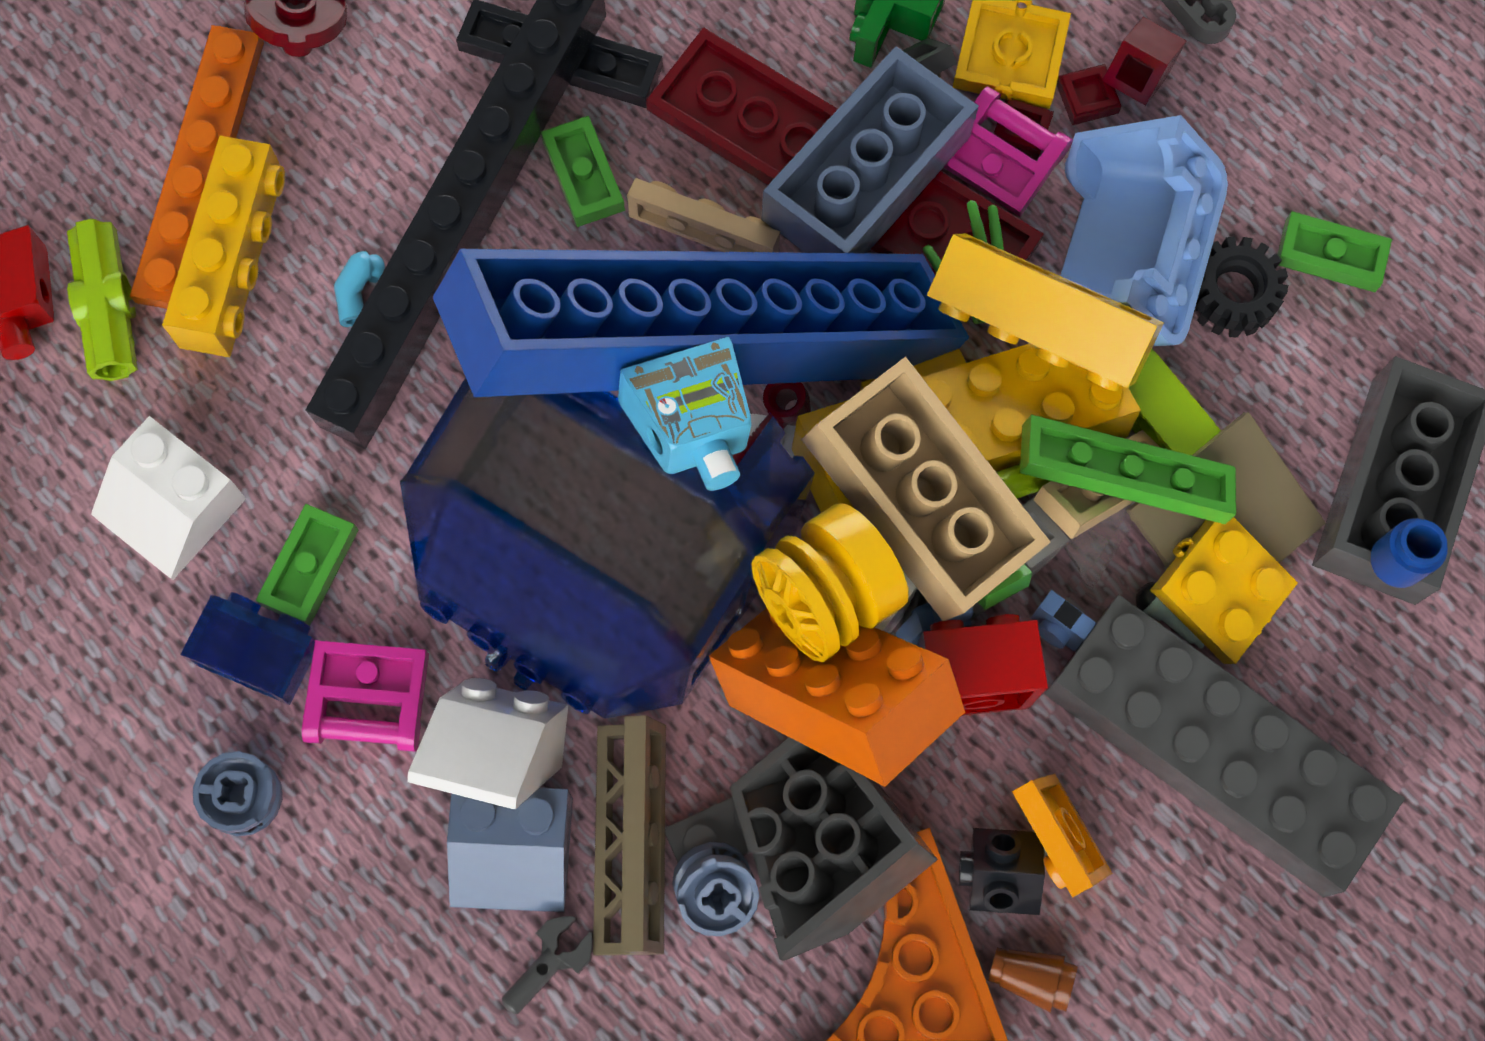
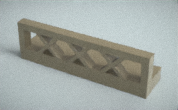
M647 715L624 716V724L597 726L593 955L664 954L666 725ZM614 739H624V773L613 763ZM613 775L618 779V782L614 786ZM622 794L623 829L613 820V804ZM612 832L618 837L613 843ZM621 851L622 886L612 877V860ZM611 890L617 895L612 901ZM622 907L621 942L610 943L611 918Z

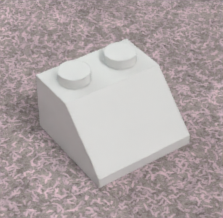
M149 416L111 456L91 515L169 578L174 580L246 498L227 476Z
M466 679L439 698L408 771V782L516 809L562 768L568 705L550 701L548 695L542 692L531 690L512 692L496 688V683L488 679Z

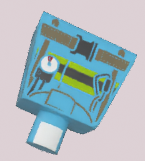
M729 337L621 369L618 401L664 472L675 474L697 466L706 489L710 491L725 488L738 480L740 472L732 455L740 453L747 447L752 424L733 344Z

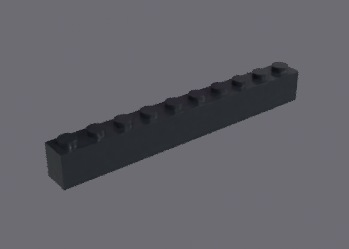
M536 0L305 409L320 428L361 448H367L440 318L433 295L459 250L478 249L538 141L541 131L544 130L575 71L605 20L606 9L604 0Z

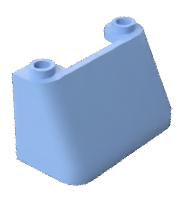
M1182 115L1077 132L1074 135L1070 152L1065 162V174L1068 181L1084 199L1060 276L1164 322L1153 346L1179 345L1185 340L1190 328L1226 198L1228 182L1225 166Z

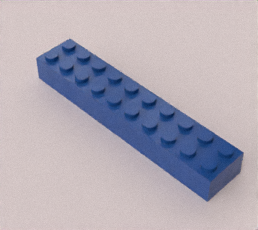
M460 249L433 295V300L474 397L619 391L621 369L725 337H729L733 344L743 385L877 379L905 356L914 366L957 350L969 339V335L961 321L939 311L938 308L941 302L927 296L935 274L923 254Z

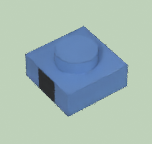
M1053 590L1048 593L1030 618L1031 620L1038 621L1039 634L1045 641L1059 649L1067 646L1073 651L1081 645L1097 624Z

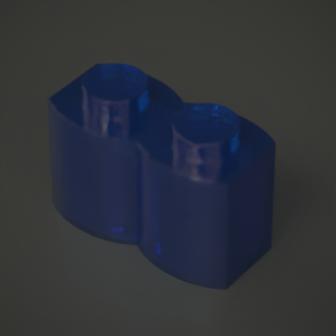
M234 592L230 593L227 600L211 594L180 655L188 662L290 705L312 662L315 640L308 635L311 627L294 617L282 613L277 621L258 614L261 608L258 603Z

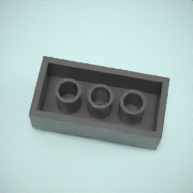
M1397 356L1373 378L1312 566L1413 605L1418 604L1441 589L1485 444V389ZM1419 518L1435 523L1443 530L1447 538V556L1441 567L1415 585L1406 588L1393 587L1380 580L1375 574L1370 560L1374 544L1395 526L1407 519Z

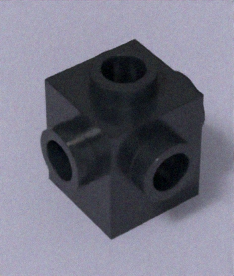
M973 828L971 851H960L959 886H969L971 911L1040 915L1045 879L1044 848L1035 832Z

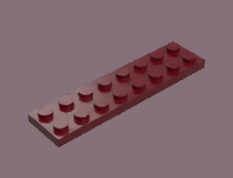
M704 27L646 100L647 111L767 185L770 184L838 109ZM940 171L871 250L878 254H923L925 256L923 248L926 245H930L942 260L953 234L966 233L973 236L967 210V203L970 200L976 201L987 243L991 244L988 207L990 205H997ZM997 206L1004 251L1028 261L1041 243L1044 234ZM925 256V258H926L928 264L930 265V267H931L933 273L936 275V272H935V270L933 269V267L931 266V263L929 262V260H928L927 257Z

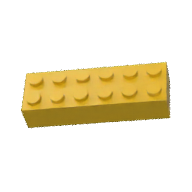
M1031 343L922 377L996 472L1020 464L1022 425L1030 415L1126 439L1141 409L1129 388L1119 385L1117 391L1101 387L1088 380L1086 376L1089 370L1069 361L1067 367L1064 368L1038 357L1036 353L1039 347ZM847 401L797 417L791 449L821 513L835 503H843L852 508L854 507L801 439L816 424Z

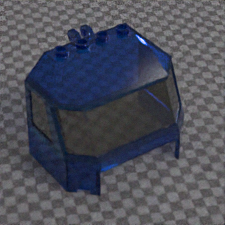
M465 377L410 469L400 481L418 598L421 601L420 606L435 620L444 624L451 620L465 629L467 637L477 647L488 652L485 658V665L488 668L499 672L512 659L515 661L513 665L517 670L514 676V684L525 691L533 682L541 684L544 680L562 691L561 697L563 700L581 713L589 714L590 711H593L606 719L681 705L710 665L709 655L725 643L759 593L752 574L751 563L754 557L767 548L775 549L778 541L783 537L795 536L815 472L803 456H793L791 458L780 443L786 433L772 416L737 465L740 472L738 480L725 488L710 491L706 489L697 466L675 474L664 472L622 409L618 397L609 391L474 397Z

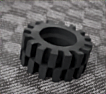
M1235 236L1226 237L1222 245L1218 241L1213 243L1194 312L1200 311L1201 315L1197 321L1203 327L1210 321L1215 324L1211 332L1220 335L1225 328L1229 329V337L1238 338L1242 331H1245L1246 336L1254 334L1259 327L1263 328L1269 323L1283 304V298L1288 292L1289 285L1283 284L1288 277L1286 268L1276 270L1282 261L1277 253L1269 259L1264 255L1269 248L1266 244L1261 242L1257 250L1251 248L1253 238L1243 237L1239 245L1236 246ZM1227 272H1237L1244 275L1253 285V299L1247 303H1238L1228 299L1218 288V277Z

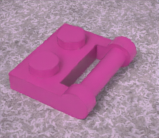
M986 86L974 101L979 107L970 138L943 168L1021 217L1051 172L1062 161L1071 147L1073 139L1060 131L1055 135L1001 101V94ZM990 117L1042 150V155L1037 161L1030 158L983 128L981 125L984 120Z
M315 640L302 722L303 742L322 744L325 738L396 744L400 751L416 752L420 737V719L429 660L427 650ZM328 701L397 706L401 707L399 722L329 717L326 714Z

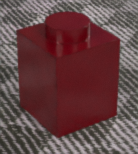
M1143 16L1122 41L1102 81L1146 106L1166 80L1187 40Z

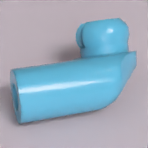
M360 251L351 255L335 281L334 291L341 326H353L364 307L362 290L367 281L377 283L382 275L385 264L379 255H369L367 251Z

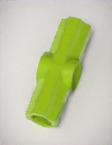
M96 219L79 221L75 223L72 229L67 231L74 278L73 282L68 283L67 292L73 317L81 328L86 370L93 380L113 381L128 378L132 372L138 370L130 320L136 317L135 307H130L129 300H132L130 297L132 287L126 274L123 272L117 229L112 222H102Z

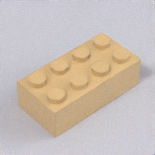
M906 356L816 424L801 439L853 507L861 512L877 528L891 547L903 571L942 621L964 614L1050 543V540Z

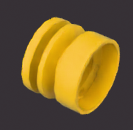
M835 503L806 522L801 529V539L796 536H785L778 541L775 549H765L756 555L751 563L753 579L758 592L775 622L802 653L818 662H825L834 656L840 649V645L848 646L854 642L859 636V625L873 629L902 609L908 602L907 582L891 547L877 528L861 512L843 503Z

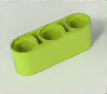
M1151 349L1136 383L1129 387L1141 409L1132 430L1135 434L1143 430L1161 448L1193 455L1221 430L1159 355Z

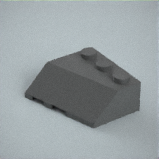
M790 737L730 786L747 849L753 854L762 885L759 887L764 907L769 910L777 937L774 938L779 959L782 961L848 935L938 860L878 783Z

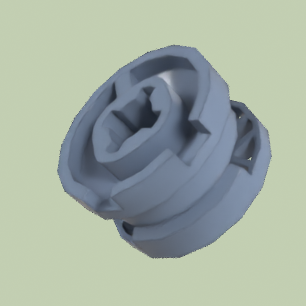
M240 751L222 753L209 760L198 773L193 786V804L199 817L212 828L237 837L253 835L266 828L277 816L283 800L282 784L276 772L256 756ZM255 826L257 827V828L254 829L253 831L246 832V831H248L249 829H251V828H253V827H255Z
M708 842L693 847L681 857L674 869L672 885L682 918L691 929L705 936H724L737 932L751 920L757 910L759 891L749 863L738 849L726 843ZM712 848L715 850V855H712ZM719 849L727 850L723 855L719 854ZM733 854L738 855V856L736 857V859L733 858V857H731V856H732Z

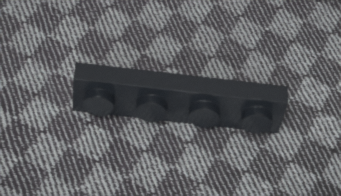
M473 0L456 39L458 50L501 64L528 15L481 0ZM595 36L569 85L647 108L646 100L653 92L663 67L662 56Z

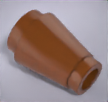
M997 947L988 981L999 984L1000 987L1051 1013L1052 1008L1066 1012L1078 966L1064 962L1065 956L1012 949L1005 950Z

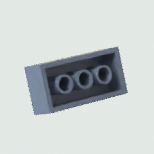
M895 46L763 190L761 220L773 229L780 231L782 236L805 253H868L970 138L979 106Z

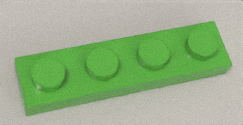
M1030 415L1022 425L1021 474L1226 524L1236 515L1235 466L1035 415Z

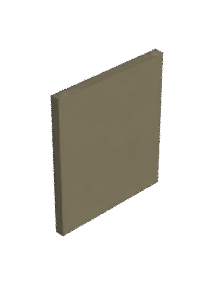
M1243 412L1192 455L1236 467V515L1234 518L1278 563L1326 524L1321 514L1316 510L1249 412ZM1137 502L1126 510L1130 519L1139 528L1166 568L1176 558L1173 554L1175 546L1185 538H1192L1206 520ZM1184 547L1182 551L1185 552L1188 548Z

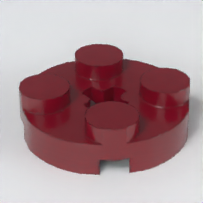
M245 0L244 2L246 23L252 31L264 41L274 46L282 47L285 53L295 57L306 56L313 48L323 46L334 40L341 33L347 21V5L345 0ZM286 3H291L295 6L304 3L305 7L291 9L287 7Z

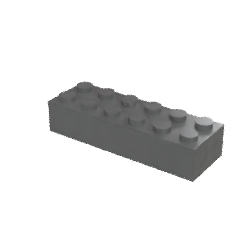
M1118 594L1052 682L1045 695L1320 896L1327 897L1345 892L1405 798Z

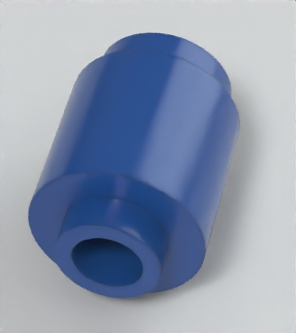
M1419 518L1407 519L1395 526L1374 544L1370 556L1372 568L1378 578L1390 586L1397 588L1413 586L1444 563L1448 551L1447 538L1443 530L1431 521Z

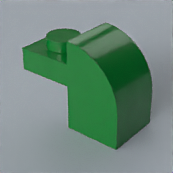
M856 0L854 15L857 17L849 37L850 41L856 43L853 61L872 68L890 29L920 41L928 38L945 4V0Z

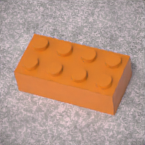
M765 608L743 628L734 632L725 643L709 655L730 707L884 787L965 713L949 659L875 627L871 629L859 625V636L854 642L848 646L840 645V649L834 656L825 662H818L802 653L788 639L768 609Z

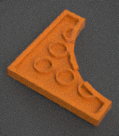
M930 828L918 831L917 833L938 860L884 904L882 941L870 980L858 1003L845 1021L825 1041H1008Z

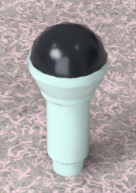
M1156 582L1147 583L1140 588L1135 601L1137 608L1153 619L1162 620L1190 644H1195L1200 649L1205 646L1150 591Z

